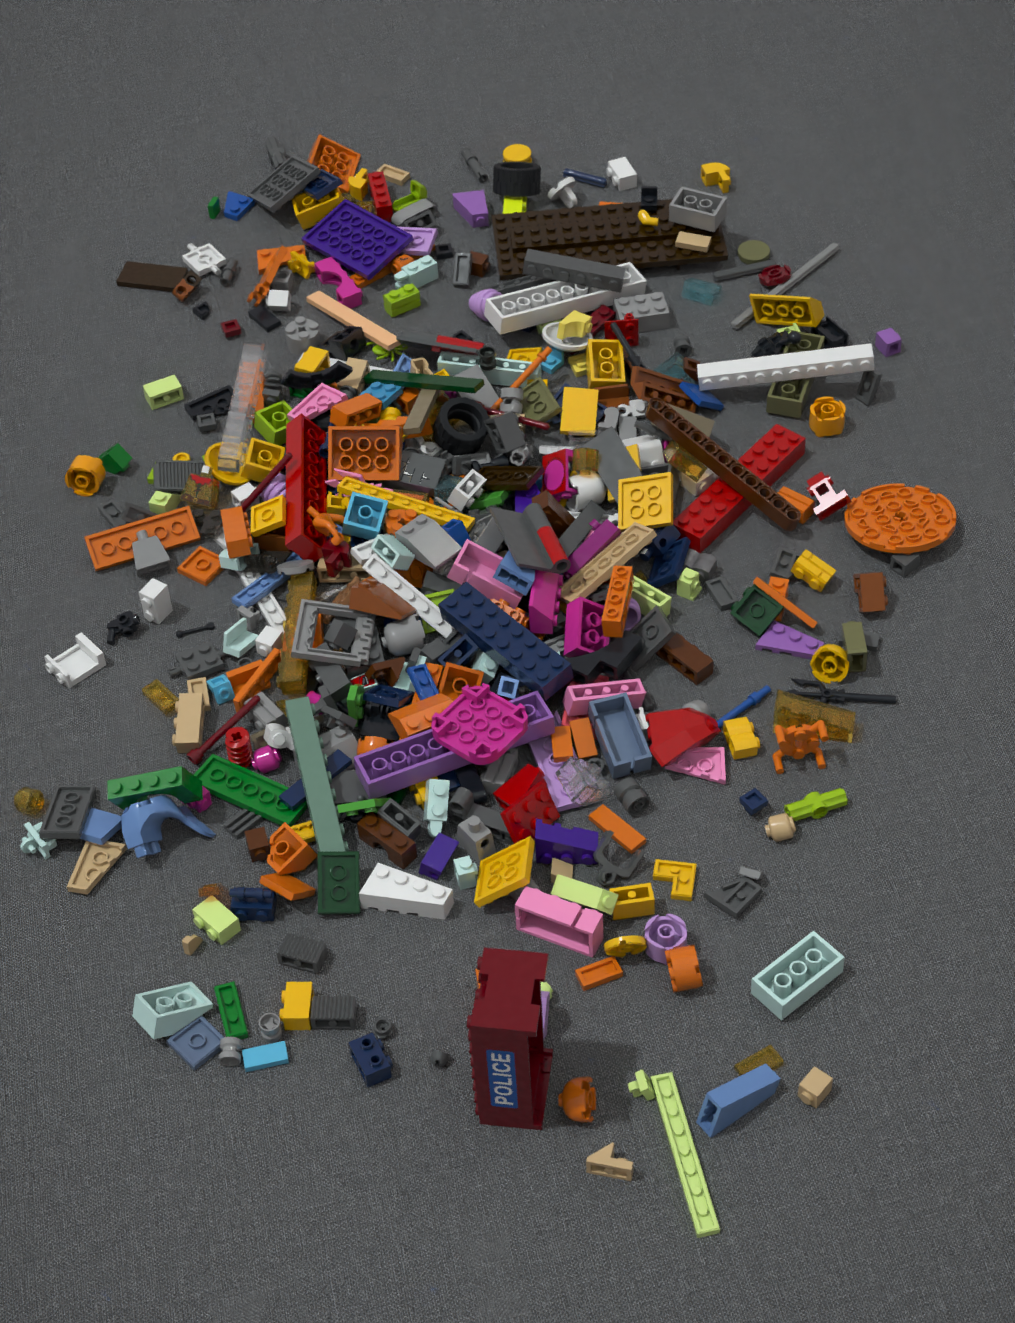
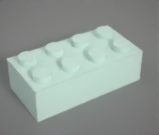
M812 931L752 978L751 994L782 1021L843 972L845 957L815 931Z

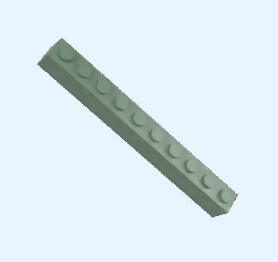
M309 696L286 700V715L318 852L349 851L347 841H343L342 838L345 835L343 823L339 824L338 818H340L338 806L334 805V800H336L335 789H331L329 784L332 783L331 773L326 771L325 767L328 766L327 756L322 754L321 749H324L322 737H318L317 732H320L318 720H314L313 715H316L314 703L310 704Z

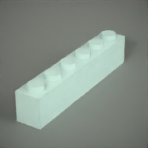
M441 351L437 361L438 372L445 369L449 375L461 373L477 364L479 365V355ZM495 357L496 367L493 370H481L490 384L511 386L532 362ZM541 364L519 386L520 388H524L527 385L528 379L542 378Z

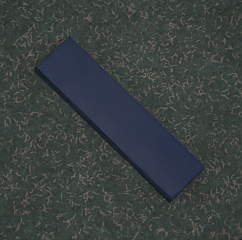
M337 749L327 757L328 766L325 767L326 771H330L333 779L352 764V759ZM302 779L279 795L280 801L292 811L306 801Z

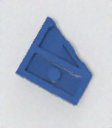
M229 191L224 216L239 221L255 205V202L250 197Z

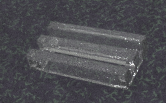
M604 430L569 431V447L580 449L582 445H572V442L590 441L595 438H572V435H597Z

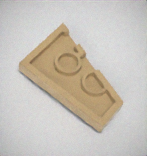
M86 841L68 882V892L88 895L127 850L126 844L106 841L103 845Z

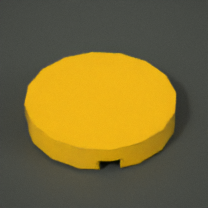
M635 935L613 938L604 943L606 954L615 957H624L629 952H631V955H635L647 948L646 938Z

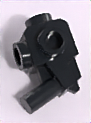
M127 611L117 615L116 619L107 623V629L109 630L107 644L113 645L115 636L118 633H122L124 637L132 636L138 630V625L141 624L138 614Z

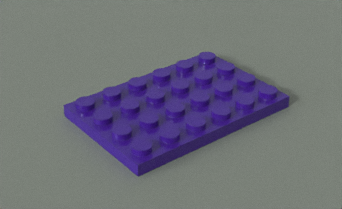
M344 199L301 238L302 242L327 257H332L339 264L368 280L372 279L414 240L411 234L347 199Z

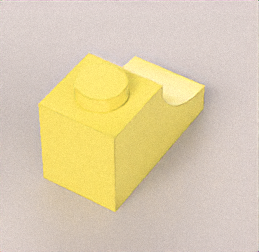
M573 310L559 322L557 338L562 340L567 337L583 338L592 329V316Z

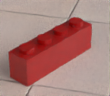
M383 171L369 173V190L375 214L387 222H392V203Z

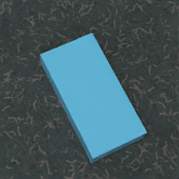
M285 1041L242 1050L246 1072L289 1063Z

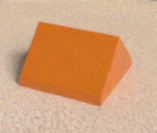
M446 662L438 691L455 701L462 694V688L467 684L469 687L480 686L484 672Z

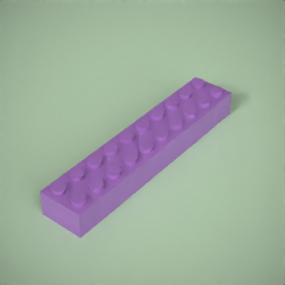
M538 690L509 701L516 706L521 703L528 715L527 731L509 749L555 733L554 716ZM432 729L354 756L356 774L369 799L384 796L471 764V762L435 741Z

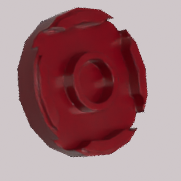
M777 264L764 268L762 274L759 273L758 276L762 285L775 286L788 281L792 274L789 266L784 265V267H780Z

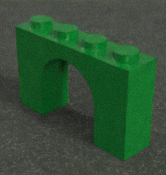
M182 766L107 781L108 800L122 810L134 803L147 800V795L151 794L171 795L184 804L203 800L202 781Z

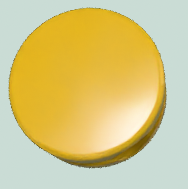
M522 144L510 145L503 151V162L532 163L531 149Z

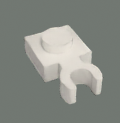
M636 399L629 401V406L620 404L618 410L626 412L620 414V417H628V415L637 416V418L646 417L648 403Z

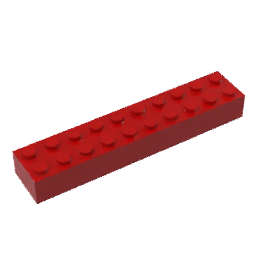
M301 413L286 424V453H292L293 457L286 464L285 546L299 555L302 560H313V562H316L323 557L322 547L327 542V537L315 529L313 525L314 518L306 510L312 506L320 514L327 513L326 459L319 455L320 446L325 443L326 432Z
M776 424L737 461L771 487L805 454L806 438ZM719 477L673 520V525L681 533L677 540L688 537L691 541L689 549L702 553L752 503Z

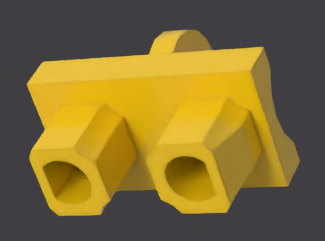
M295 251L290 252L291 260L288 261V270H292V273L297 272L305 279H309L310 273H315L314 262H309L304 254L299 255Z

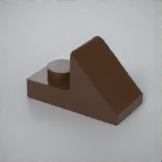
M400 657L374 663L369 667L365 676L368 680L385 678L388 686L393 687L399 679L405 658Z

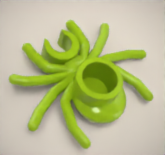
M373 341L366 343L367 346L376 344ZM376 344L372 351L376 356H380L376 358L377 360L384 359L391 352V362H394V352L402 355L403 353L399 351L406 350L408 347H403L401 344L388 351Z

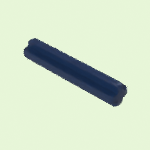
M565 168L563 171V177L565 178L573 177L576 181L602 188L607 184L606 178Z

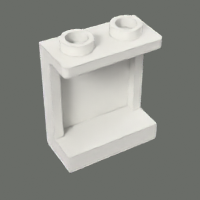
M82 632L75 636L77 644L54 659L48 654L44 656L46 670L50 674L53 673L60 684L64 683L69 689L106 666L104 653Z

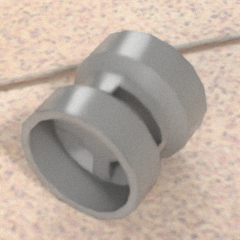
M266 1013L260 1017L259 1028L262 1039L268 1043L280 1040L283 1031L279 1016L275 1013Z
M236 1037L222 1038L220 1040L222 1052L219 1054V1063L224 1066L239 1065L241 1063V1054L239 1053L242 1049L241 1039Z

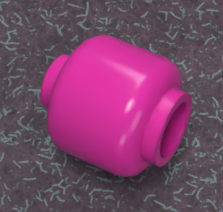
M269 745L255 750L253 753L254 758L251 759L254 769H259L264 774L278 769L282 761L278 748Z

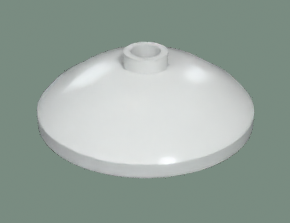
M559 322L547 324L542 331L543 339L550 346L564 352L584 350L587 348L588 339H593L591 333H587L583 338L567 337L563 340L557 338Z

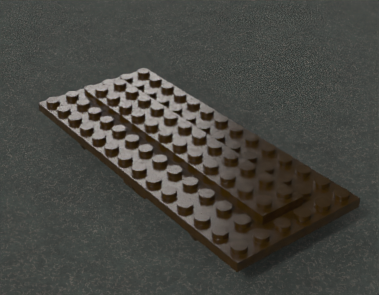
M673 199L657 200V211H647L650 217L659 218L658 226L643 225L638 218L641 202L491 215L500 281L527 276L523 274V267L528 249L615 266L631 262L636 269L675 265L676 270H680V265L728 261V252L721 223L716 231L712 232L669 221V205ZM679 231L711 237L708 251L701 252L675 247Z

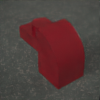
M330 537L323 545L322 553L328 576L335 578L343 567L351 568L352 557L349 544L343 540L341 544L335 546L331 542L333 537Z

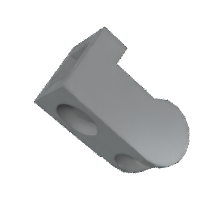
M608 407L604 410V423L599 422L598 435L611 426L616 432L618 431L619 410L617 408Z

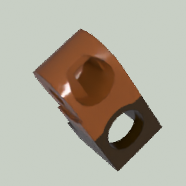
M190 270L175 287L172 294L183 302L200 286L202 279Z

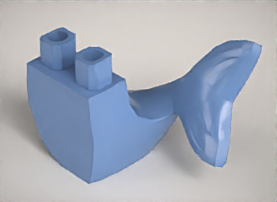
M167 795L134 803L130 807H126L121 815L124 840L128 849L134 848L137 858L161 852L158 841L163 840L161 825L167 818L178 819L187 827L204 836L213 838L216 835L209 827L198 820L186 806L178 807Z

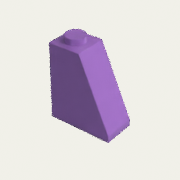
M484 190L452 193L454 209L473 228L489 226Z

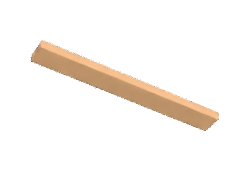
M317 291L306 297L308 303L346 326L362 327L366 338L390 351L401 345L396 340L397 336L323 292Z

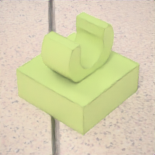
M644 1070L635 1072L637 1081L628 1083L629 1091L633 1093V1097L636 1098L643 1095L647 1101L656 1098L651 1080Z

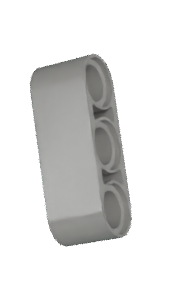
M424 198L394 213L391 221L398 226L404 221L428 210H431L433 216H435L438 208Z

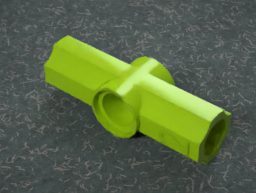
M841 788L822 794L815 791L807 794L803 800L784 805V811L789 817L792 816L794 821L810 816L818 819L825 816L829 810L847 805L848 800L844 789Z

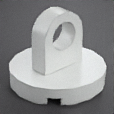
M567 177L560 181L556 189L552 188L548 192L550 200L553 201L561 198L568 208L576 206L577 198L571 190L576 184V180L573 177Z

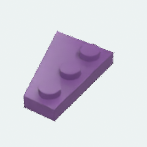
M774 621L756 643L755 650L762 651L764 648L772 650V653L779 654L781 651L791 653L795 657L812 659L814 652L820 646L825 645V643Z

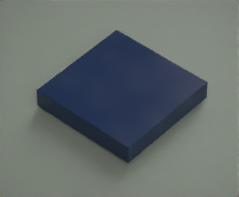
M379 684L363 693V700L399 708L413 700L415 692Z

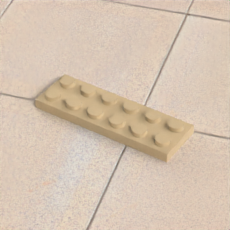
M634 522L566 581L563 586L559 587L562 589L561 599L559 600L568 604L580 596L586 598L591 593H594L603 582L611 578L613 566H624L644 546L652 542V539L657 536L656 532L651 528Z

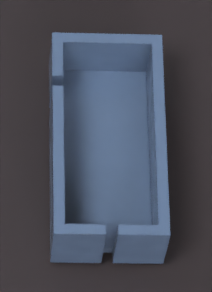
M627 693L590 701L588 716L593 729H595L596 737L612 778L630 775L632 770L633 773H638L651 769L652 755Z

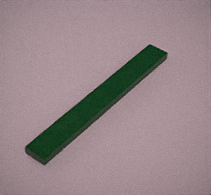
M374 369L363 377L364 382L368 384L380 382L402 387L476 393L485 385L483 379Z

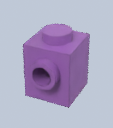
M891 327L876 333L875 346L885 357L901 351L902 339Z

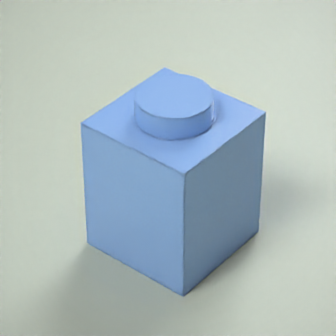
M501 676L497 695L512 699L523 696L525 685L515 677Z

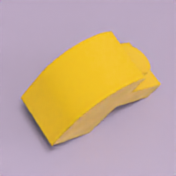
M722 163L701 165V179L706 187L718 184L722 193H728L729 186L731 185L730 168Z

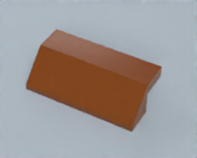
M633 366L630 384L638 399L649 402L651 398L657 397L668 404L695 413L696 403L679 387L683 380L639 366Z

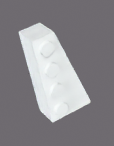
M377 863L359 892L360 905L363 909L373 907L378 908V911L385 912L387 910L399 911V914L406 915L407 913H417L421 917L445 920L454 905L453 889L381 863Z

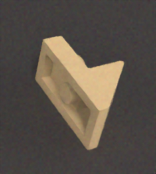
M613 1142L587 1157L586 1172L632 1181L633 1162L625 1158H614Z

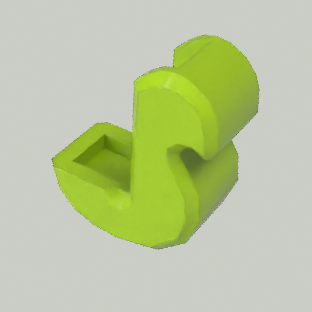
M411 180V194L395 200L392 204L393 212L396 213L421 199H427L426 187L416 180Z

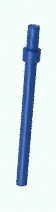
M766 685L758 692H753L747 697V700L717 720L719 729L723 726V721L734 719L750 706L758 704L761 698L771 692V688Z

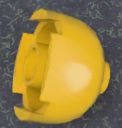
M835 644L820 646L814 652L810 662L813 675L819 681L830 684L831 681H842L850 667L846 651Z

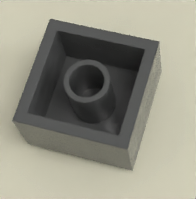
M513 411L504 412L484 420L497 454L509 452L526 444L524 441L526 439L525 434L520 430L518 426L519 419Z

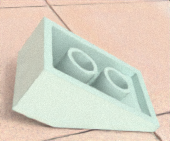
M191 981L135 994L132 1016L153 1039H160L173 1035L213 1008V1003Z

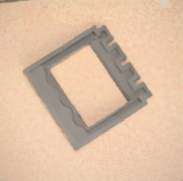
M301 599L291 657L360 667V664L367 665L376 614L349 609V605ZM319 613L356 619L355 629L358 631L352 641L351 653L312 648Z

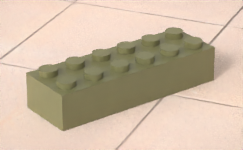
M799 332L801 334L800 343L796 345L787 344L783 354L824 349L825 336ZM815 377L772 382L767 396L766 412L801 418Z

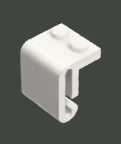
M647 434L622 440L625 446L634 444L639 446L641 467L664 464L662 444L656 436L652 437Z

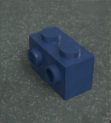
M373 1032L348 1042L350 1054L367 1088L392 1078L391 1068H393V1063L389 1055H384L383 1043L380 1038H375Z

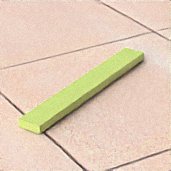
M669 1072L650 1076L696 1236L700 1238L720 1233V1227L673 1073Z

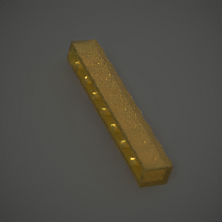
M313 570L291 575V580L288 581L289 594H286L288 605L285 607L286 621H283L284 634L281 636L283 647L280 648L281 662H278L279 676L276 678L277 687L281 688L283 695L306 693L309 666L307 662L309 660L292 658L291 651L301 599L316 600L317 581Z

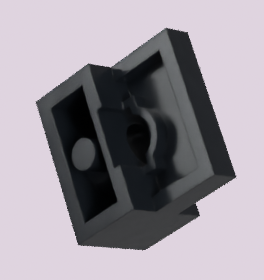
M348 326L343 331L336 332L319 344L318 348L328 350L334 359L347 361L348 357L351 358V356L359 353L366 346L362 327Z

